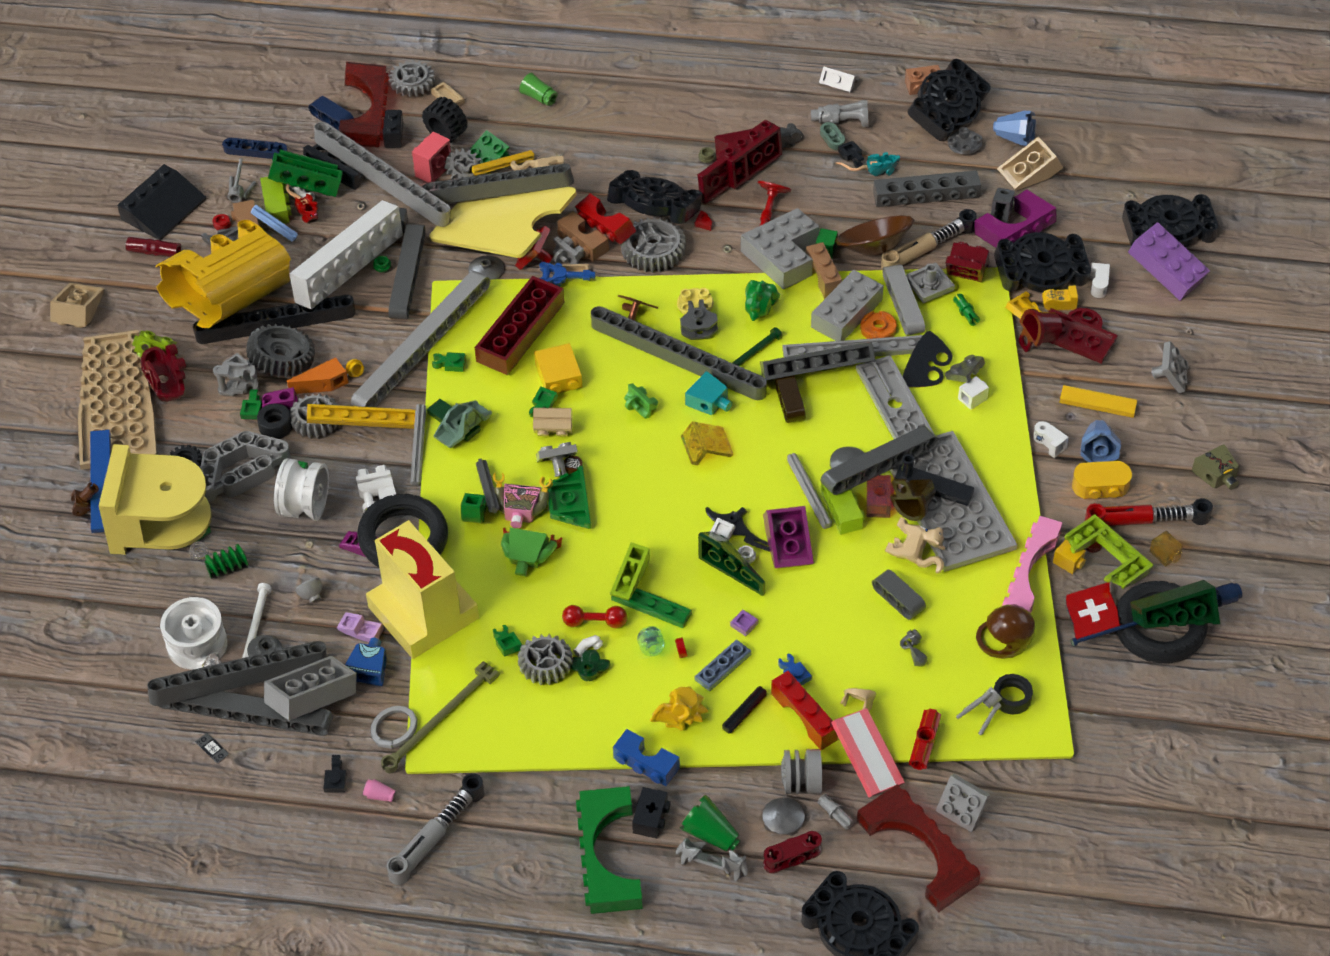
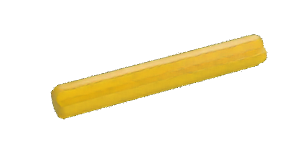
M532 150L477 164L472 166V173L477 176L509 167L512 161L520 164L528 160H534L535 154Z

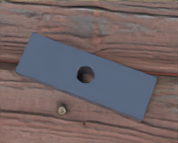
M736 639L695 675V681L710 692L751 656V650Z

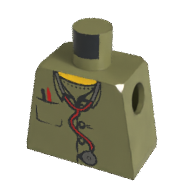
M1224 444L1194 459L1192 471L1212 488H1218L1225 484L1232 490L1239 484L1235 479L1239 466Z

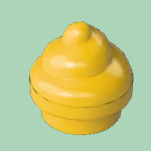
M352 359L347 362L345 370L349 376L359 377L364 372V366L360 360Z

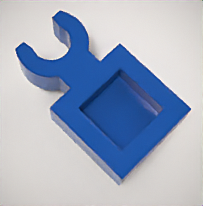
M787 654L789 662H783L781 658L778 659V666L784 670L783 673L789 671L801 685L811 681L812 675L801 662L795 664L791 654Z

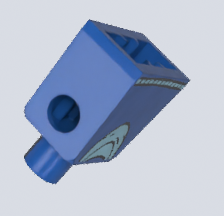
M370 638L368 644H357L345 663L348 668L356 672V682L383 686L387 657L385 648L380 647L382 643L380 639Z

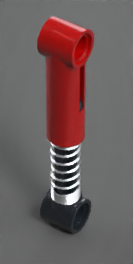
M1205 498L1197 499L1191 505H1183L1182 507L1179 505L1175 507L1173 505L1171 508L1169 506L1166 508L1164 506L1161 508L1158 506L1152 507V505L1103 507L1100 504L1094 503L1087 507L1084 521L1095 514L1108 526L1152 524L1157 519H1160V521L1162 519H1165V521L1170 519L1172 521L1173 519L1178 520V518H1181V520L1183 518L1192 520L1197 525H1206L1210 521L1213 505Z

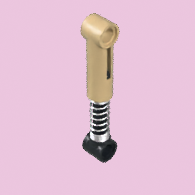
M964 209L959 213V217L948 223L947 226L945 225L935 232L926 233L895 250L882 253L881 270L887 266L898 264L903 266L935 249L938 242L942 243V241L949 239V237H953V234L957 235V233L961 232L970 234L974 232L975 220L977 219L976 212L971 209Z

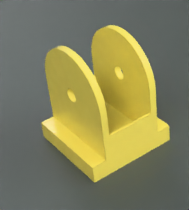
M113 444L99 502V510L110 554L126 555L127 547L178 549L200 539L210 525L212 516L210 504L205 497V476L199 466L183 457L136 454L130 452L129 445Z

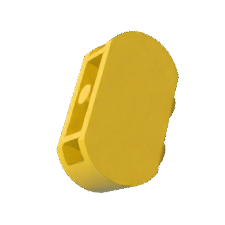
M1122 461L1080 463L1074 470L1072 489L1077 496L1083 499L1123 497L1129 491L1132 471Z

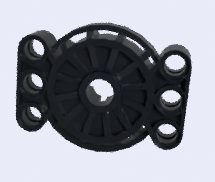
M953 59L946 70L932 72L924 79L917 93L918 98L914 99L908 109V115L937 140L945 141L953 130L967 127L975 120L980 112L981 101L987 96L991 86L962 60Z
M626 170L609 183L607 201L613 204L625 203L636 212L649 216H669L671 222L684 224L700 211L703 194L699 190H684L676 183L656 177L641 178L639 172Z
M1204 194L1196 195L1192 202L1176 195H1159L1147 199L1142 204L1134 200L1127 201L1124 204L1122 220L1131 246L1137 238L1157 222L1184 247L1194 244L1198 239L1206 243L1214 242L1216 239L1218 222L1210 199Z
M1042 232L1026 234L1014 243L1008 239H1001L994 252L1002 286L1005 290L1011 292L1017 290L1019 284L1040 293L1048 289L1061 290L1070 282L1077 286H1083L1086 284L1091 273L1082 238L1073 233L1067 236L1065 242L1052 234Z
M841 871L831 872L802 907V925L807 929L818 928L821 941L834 956H906L918 939V922L912 918L901 920L898 906L890 896L873 886L864 884L847 886V877ZM808 914H814L815 916H814V917H809V916H807V915H808ZM866 919V925L864 926H857L854 924V922H863V920ZM904 931H911L913 933L907 934ZM893 946H897V947H899L900 949L895 950V949H893L892 947H893Z

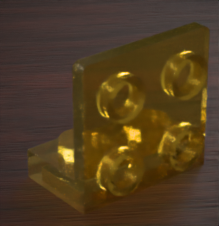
M692 421L681 435L692 465L698 466L707 453L726 457L733 456L724 428L721 426Z

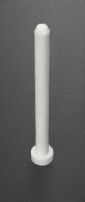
M260 583L258 585L257 591L259 596L242 658L249 657L247 653L248 644L257 635L266 597L272 590L269 584Z

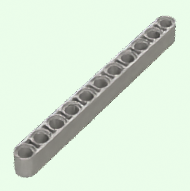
M318 122L315 124L314 140L318 145L435 225L445 227L449 224L450 206L328 123Z
M471 271L353 394L351 405L376 407L489 288L490 278L476 271Z

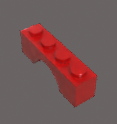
M591 193L575 205L577 214L591 228L595 227L603 235L606 234L611 241L615 240L622 244L636 232L631 220L622 213L604 216L606 210L601 200Z
M789 671L772 680V696L783 708L786 706L790 707L797 713L807 730L808 737L820 750L825 749L838 740V735L831 723L833 720Z

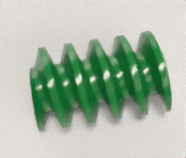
M235 544V551L232 547H228V553L221 549L220 556L216 552H213V558L208 554L205 555V565L210 579H212V573L219 577L220 570L227 574L228 567L232 572L235 571V565L242 569V562L249 566L244 550L239 544Z

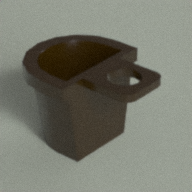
M894 479L892 486L896 494L891 495L890 499L897 512L911 521L922 520L927 514L928 506L935 496L936 491L932 480L908 481L907 479ZM898 484H902L904 487L899 489Z

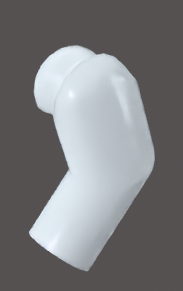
M293 187L294 193L298 194L301 198L309 194L313 197L314 201L315 194L313 192L306 193L304 188Z

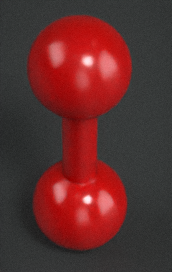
M569 605L562 612V620L569 627H578L584 620L605 621L611 628H620L627 621V613L620 606H612L605 613L584 612L577 605Z

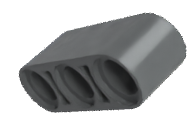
M886 570L872 580L874 590L906 619L911 620L926 609V604L922 597L891 570Z

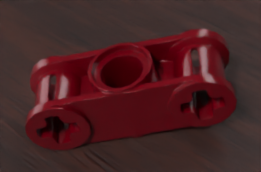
M808 831L802 835L767 847L763 854L764 869L768 873H777L818 857L821 853V835L816 831Z

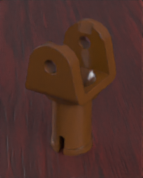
M92 482L88 483L83 491L73 490L71 494L72 502L75 501L72 508L73 515L82 516L91 509V498L99 491L95 483L93 485Z

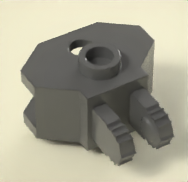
M703 299L699 300L698 308H694L692 301H688V312L680 318L681 334L690 340L710 338L718 331L717 314L704 307Z

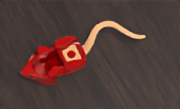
M288 184L286 191L295 198L296 209L300 215H303L302 220L308 223L312 219H318V203L313 201V197L306 194L304 198H301L298 194L289 190L291 185Z

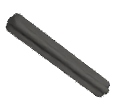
M481 458L476 462L477 471L488 511L496 514L500 506L487 461Z

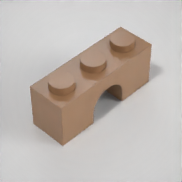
M574 211L557 221L558 235L562 239L567 236L571 238L574 248L580 245L584 249L585 257L595 261L609 251L608 238L597 229L592 233L584 234L585 220Z
M822 242L806 246V254L813 259L812 274L817 273L818 287L825 299L842 282V278Z

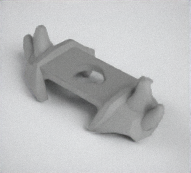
M689 838L684 839L676 849V855L683 852L681 856V864L683 865L688 859L689 862L693 860L724 870L726 874H730L733 871L734 881L739 879L741 870L744 876L748 873V867L745 862L746 856L740 857L733 850H729L730 859L724 856L722 858L702 852L701 849L706 844L705 841L691 842Z

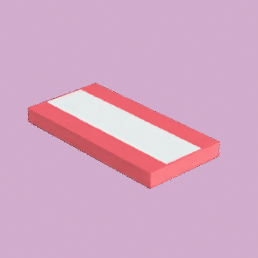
M867 708L831 722L869 798L905 783Z

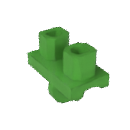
M633 383L628 384V392L624 397L627 410L635 409L646 419L649 418L651 411L656 409L658 401L654 397L648 398L646 396V389L643 386L636 387Z

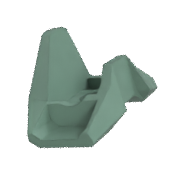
M476 400L461 404L456 403L447 411L433 437L448 448H452L465 438V435L470 431L469 429L477 426L481 421H486L492 414V411L485 409Z

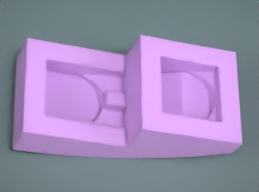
M345 612L337 629L349 636L369 642L370 638L379 639L384 626L382 623L366 621L363 615Z

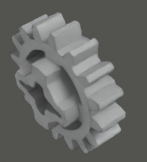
M464 148L460 152L455 149L454 153L450 152L445 161L444 168L448 169L446 174H451V179L475 176L472 173V166L480 164L481 160L480 158H475L476 153L470 154L471 150L465 152Z

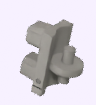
M558 236L554 238L556 243L553 251L554 261L556 263L568 262L570 264H579V260L585 256L584 249L580 245L573 249V241L568 236L562 240Z

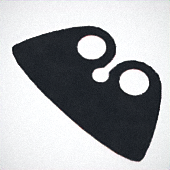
M927 331L921 337L908 360L903 374V379L908 387H927L941 383L943 380L942 370L935 366H929L928 362L933 361L938 366H946L952 361L951 351L933 332ZM944 352L948 355V360L939 362L936 359V355ZM937 371L939 378L935 381L930 380L927 376L928 372Z

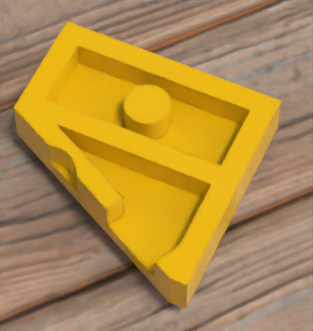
M1027 291L1010 300L1005 307L1020 319L1022 314L1028 309L1042 312L1038 309L1035 302L1031 303L1028 299L1030 294Z

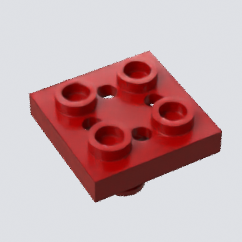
M544 226L542 229L536 230V232L541 234V237L525 256L517 258L515 266L521 270L535 257L546 263L552 260L553 255L542 248L550 232L548 227Z

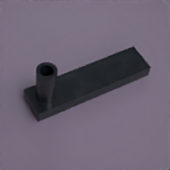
M910 454L903 456L902 464L894 479H907L908 481L931 479L936 491L935 496L965 506L968 505L974 493V487L914 468V457Z

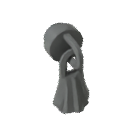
M910 629L906 632L907 635L900 641V646L903 649L910 648L914 666L922 667L927 662V656L913 647L914 644L918 645L922 636L916 629Z

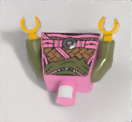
M496 473L493 474V480L496 483L495 493L500 506L499 510L505 513V519L511 521L510 525L513 528H521L522 522H533L534 517L546 509L549 497L548 489L553 485L552 479H549V483L544 485L545 477H541L539 483L543 487L542 490L541 487L504 484V487H502V483L505 481L504 474L502 473L500 481L495 479Z

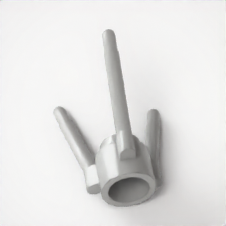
M242 158L239 159L234 186L233 177H229V193L227 198L233 203L246 200L247 195L256 184V181H253L245 193L243 187L238 185L243 162Z
M990 687L981 697L964 708L956 718L960 719L982 702L988 708L992 706V711L978 733L982 735L996 711L1002 706L999 703L1002 697Z

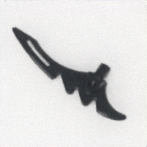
M709 507L705 508L707 515L714 522L717 518H720L735 525L736 528L732 535L746 536L744 542L770 552L769 547H767L769 546L768 542L756 537L746 527L742 518L747 513L745 508L741 507L737 512L732 511L728 514H719L712 511Z

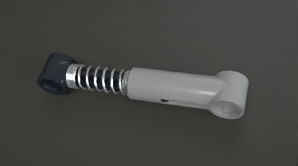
M476 773L467 774L462 780V787L456 794L457 797H453V801H449V805L442 809V813H438V817L430 819L397 856H393L388 860L386 866L388 877L393 884H405L409 880L410 873L446 834L449 823H453V819L460 815V811H464V807H467L471 802H477L483 798L484 785L480 775Z

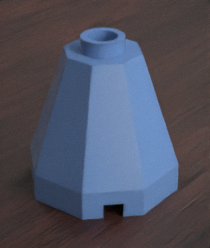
M1021 111L999 117L993 124V131L996 132L997 136L1019 145L1027 146L1030 139L1034 140L1036 119H1032V116H1035V112Z
M1095 420L1089 425L1082 437L1080 454L1087 462L1115 461L1120 456L1121 440L1105 421Z

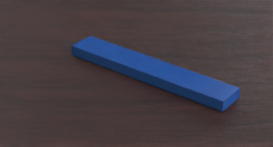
M110 430L90 431V477L92 485L95 483L99 488V491L91 498L92 533L105 532L99 510V502L111 456Z

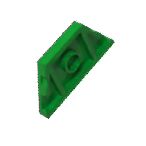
M579 466L577 471L571 474L565 473L560 478L552 480L553 485L548 489L550 519L591 529L583 466Z

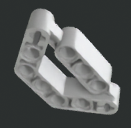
M243 431L206 449L203 453L200 469L205 476V497L208 502L214 501L217 495L223 492L228 497L238 496L271 479L275 473L274 467L281 465L286 458L291 459L288 443L284 440L251 431ZM247 457L255 458L223 474L221 477L223 469Z

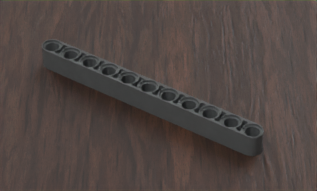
M597 306L591 310V326L596 331L699 376H702L707 371L727 388L751 399L762 400L766 397L767 381L763 376L604 307Z

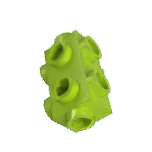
M141 330L139 336L135 335L132 346H135L134 352H137V355L141 357L146 349L155 346L161 348L166 353L165 346L176 345V342L166 336H157L152 331Z

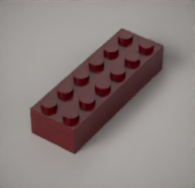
M532 276L474 347L476 362L508 375L564 305V288Z

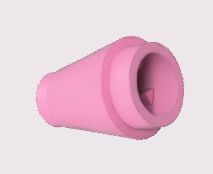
M368 779L363 795L367 796V799L392 802L396 790L376 779Z

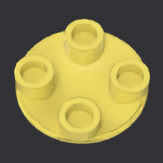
M707 288L683 289L678 297L677 306L680 312L685 315L688 312V301H692L694 308H698L699 300L703 299L704 307L711 311L713 298Z

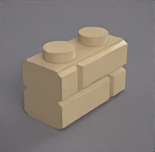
M534 408V433L543 437L549 436V433H556V436L559 437L568 436V433H572V408Z

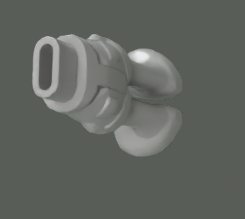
M867 100L847 105L828 104L811 110V121L837 124L846 119H859L864 128L868 127Z

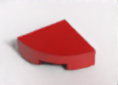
M700 211L694 222V227L711 231L712 220L706 212Z

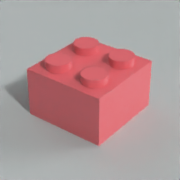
M432 132L420 145L414 148L412 156L415 177L427 183L435 182L447 170L444 167L446 158L451 152L450 139Z

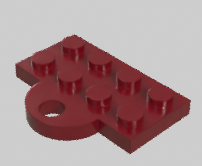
M1050 308L1048 312H1054L1060 316L1062 331L1057 340L1050 341L1049 343L1102 364L1117 341L1118 335L1102 329L1103 321L1101 316L1088 308L1074 309L1068 315ZM1088 316V317H1091L1092 319L1087 320V319H1085V318H1083V317Z

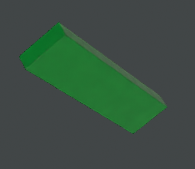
M636 588L629 601L611 596L612 601L680 628L685 626L692 614V610L638 588Z

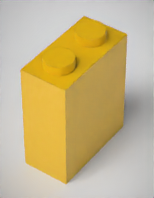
M570 343L534 351L535 365L544 388L557 392V394L582 388V375Z

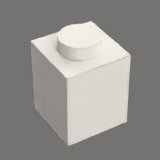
M975 376L969 383H964L959 387L958 399L971 410L987 400L989 387L984 381Z

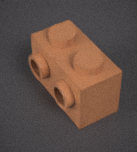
M939 65L906 69L905 84L909 95L917 94L924 79L930 73L940 70Z

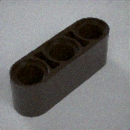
M795 376L776 378V391L786 423L805 420V409Z

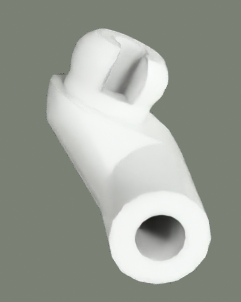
M597 635L585 638L573 650V653L577 657H581L591 646L598 650L603 645V641Z

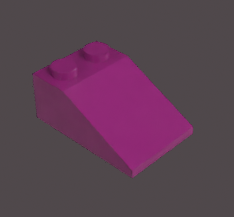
M805 506L766 510L763 514L774 569L814 564Z

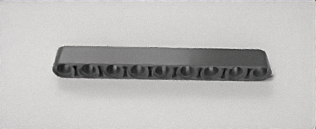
M557 164L430 182L422 187L447 204L568 187L574 183V177L569 164Z
M314 641L155 678L147 684L149 703L153 706H162L267 681L326 658V644L321 641Z
M225 691L158 706L164 709L319 736L328 734L333 719L331 711L319 708L311 713L288 721L265 704L264 698Z

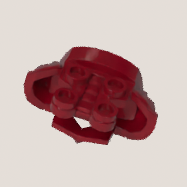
M175 344L165 346L166 353L156 346L148 348L142 353L140 361L141 370L153 391H155L156 396L165 402L178 400L185 392L183 380L186 379L183 369L186 368V363L183 358L175 356L178 354ZM159 376H166L168 381L162 383Z

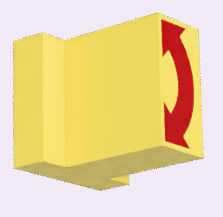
M409 520L375 540L382 584L366 593L368 608L412 659L479 619L478 605L456 581L455 571Z

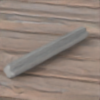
M417 404L415 409L410 479L412 486H420L426 418V406L424 404Z
M796 453L789 454L787 461L823 529L830 528L832 521Z

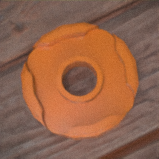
M869 312L861 319L860 330L867 339L888 338L896 334V320L887 312ZM879 324V325H882L883 327L877 328V327H875V325Z

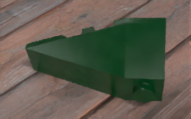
M713 531L700 532L698 534V556L700 560L761 596L765 594V581L724 536L718 535Z

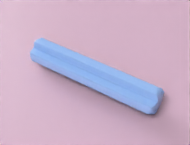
M258 205L252 208L251 214L288 240L293 242L297 238L298 233Z

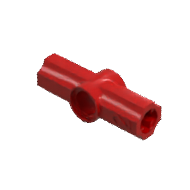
M929 708L924 710L916 733L909 765L917 770L927 769L931 751L934 747L941 714L935 709Z

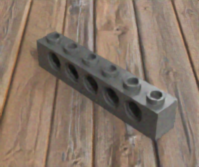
M977 170L874 180L873 184L876 207L979 198L981 191Z
M865 342L760 361L762 376L766 380L874 361L875 356L872 342Z

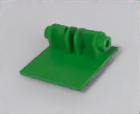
M486 130L471 147L470 154L476 153L475 158H480L481 164L510 156L508 152L510 147Z

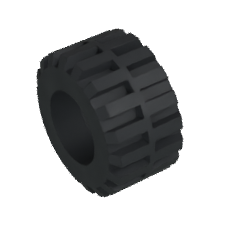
M441 96L422 112L423 123L429 133L435 132L450 139V143L457 139L468 127V121L463 110L447 97Z

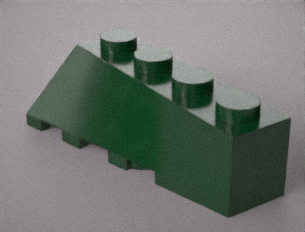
M1205 580L1131 602L1133 621L1143 628L1169 627V625L1186 626L1187 624L1205 625L1206 623L1220 624L1216 588Z

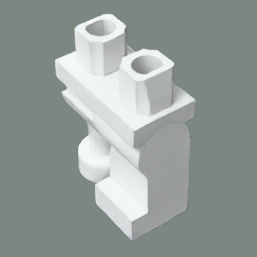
M385 465L377 466L375 468L376 473L369 474L368 469L358 470L356 481L359 496L365 502L362 506L363 513L369 506L374 504V496H379V499H383L386 496H394L396 494L390 470H387Z

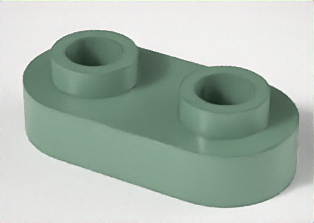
M826 122L821 125L820 135L831 149L838 150V146L845 144L844 135L834 123Z

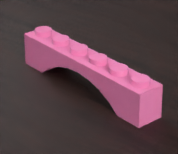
M1039 516L1037 523L1033 522L1030 532L1033 535L1027 538L1025 544L1027 550L1021 554L1019 560L1021 566L1015 569L1013 577L1016 578L1015 582L1010 583L1008 588L1009 598H1004L1002 606L1016 604L1025 608L1029 613L1032 612L1035 597L1030 588L1028 574L1039 558L1055 549L1063 522Z

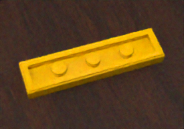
M1063 385L1059 403L1134 418L1137 400Z

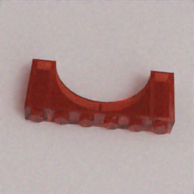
M346 62L344 86H350L362 91L369 98L372 105L366 113L357 118L340 120L339 131L360 146L379 148L380 141H383V131L381 129L384 126V119L382 117H385L386 107L383 106L387 105V96L384 94H388V84L385 83H389V73H386L385 65Z
M898 784L858 810L857 822L869 836L886 830L902 831L920 839L931 850L937 863L938 872L933 881L926 886L925 898L938 912L979 885V869L966 859L963 851L957 849L952 844L950 837L938 829L936 822L933 819H929L925 815L923 808L919 804H915L909 793L905 789L902 790Z

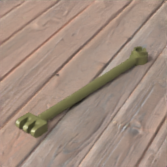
M484 661L475 668V674L478 675L396 753L393 752L391 755H386L382 758V769L386 773H394L403 756L484 680L491 684L500 673L494 670L493 667L488 666Z

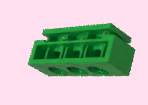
M280 149L279 153L274 152L268 179L289 184L293 187L304 188L308 191L322 193L326 196L336 197L342 171L337 170L338 165Z

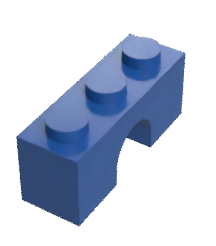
M626 729L613 746V758L618 763L631 767L636 773L648 776L653 782L667 786L680 769V757L663 748L654 756L643 755L642 752L645 750L644 738Z

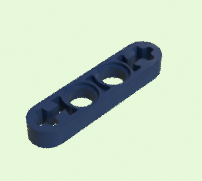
M227 138L222 143L224 152L229 155L273 159L274 152L279 153L280 149L288 151L286 144L278 142ZM246 146L251 147L250 149H243ZM262 148H267L266 151H260Z

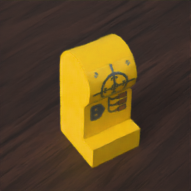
M1076 285L1068 286V289L1064 290L1048 289L1042 293L1044 308L1046 310H1050V308L1055 310L1077 309L1078 294Z

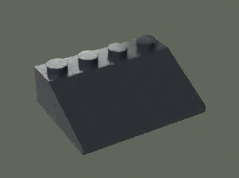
M163 164L117 206L122 221L158 240H162L206 200V196L177 170Z

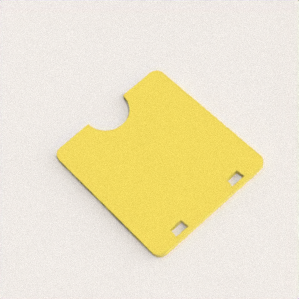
M562 187L458 202L450 211L449 224L445 227L436 226L429 234L432 242L521 258L527 254L541 237L539 232L533 230L535 222L549 214H561L575 198L577 192L573 187Z

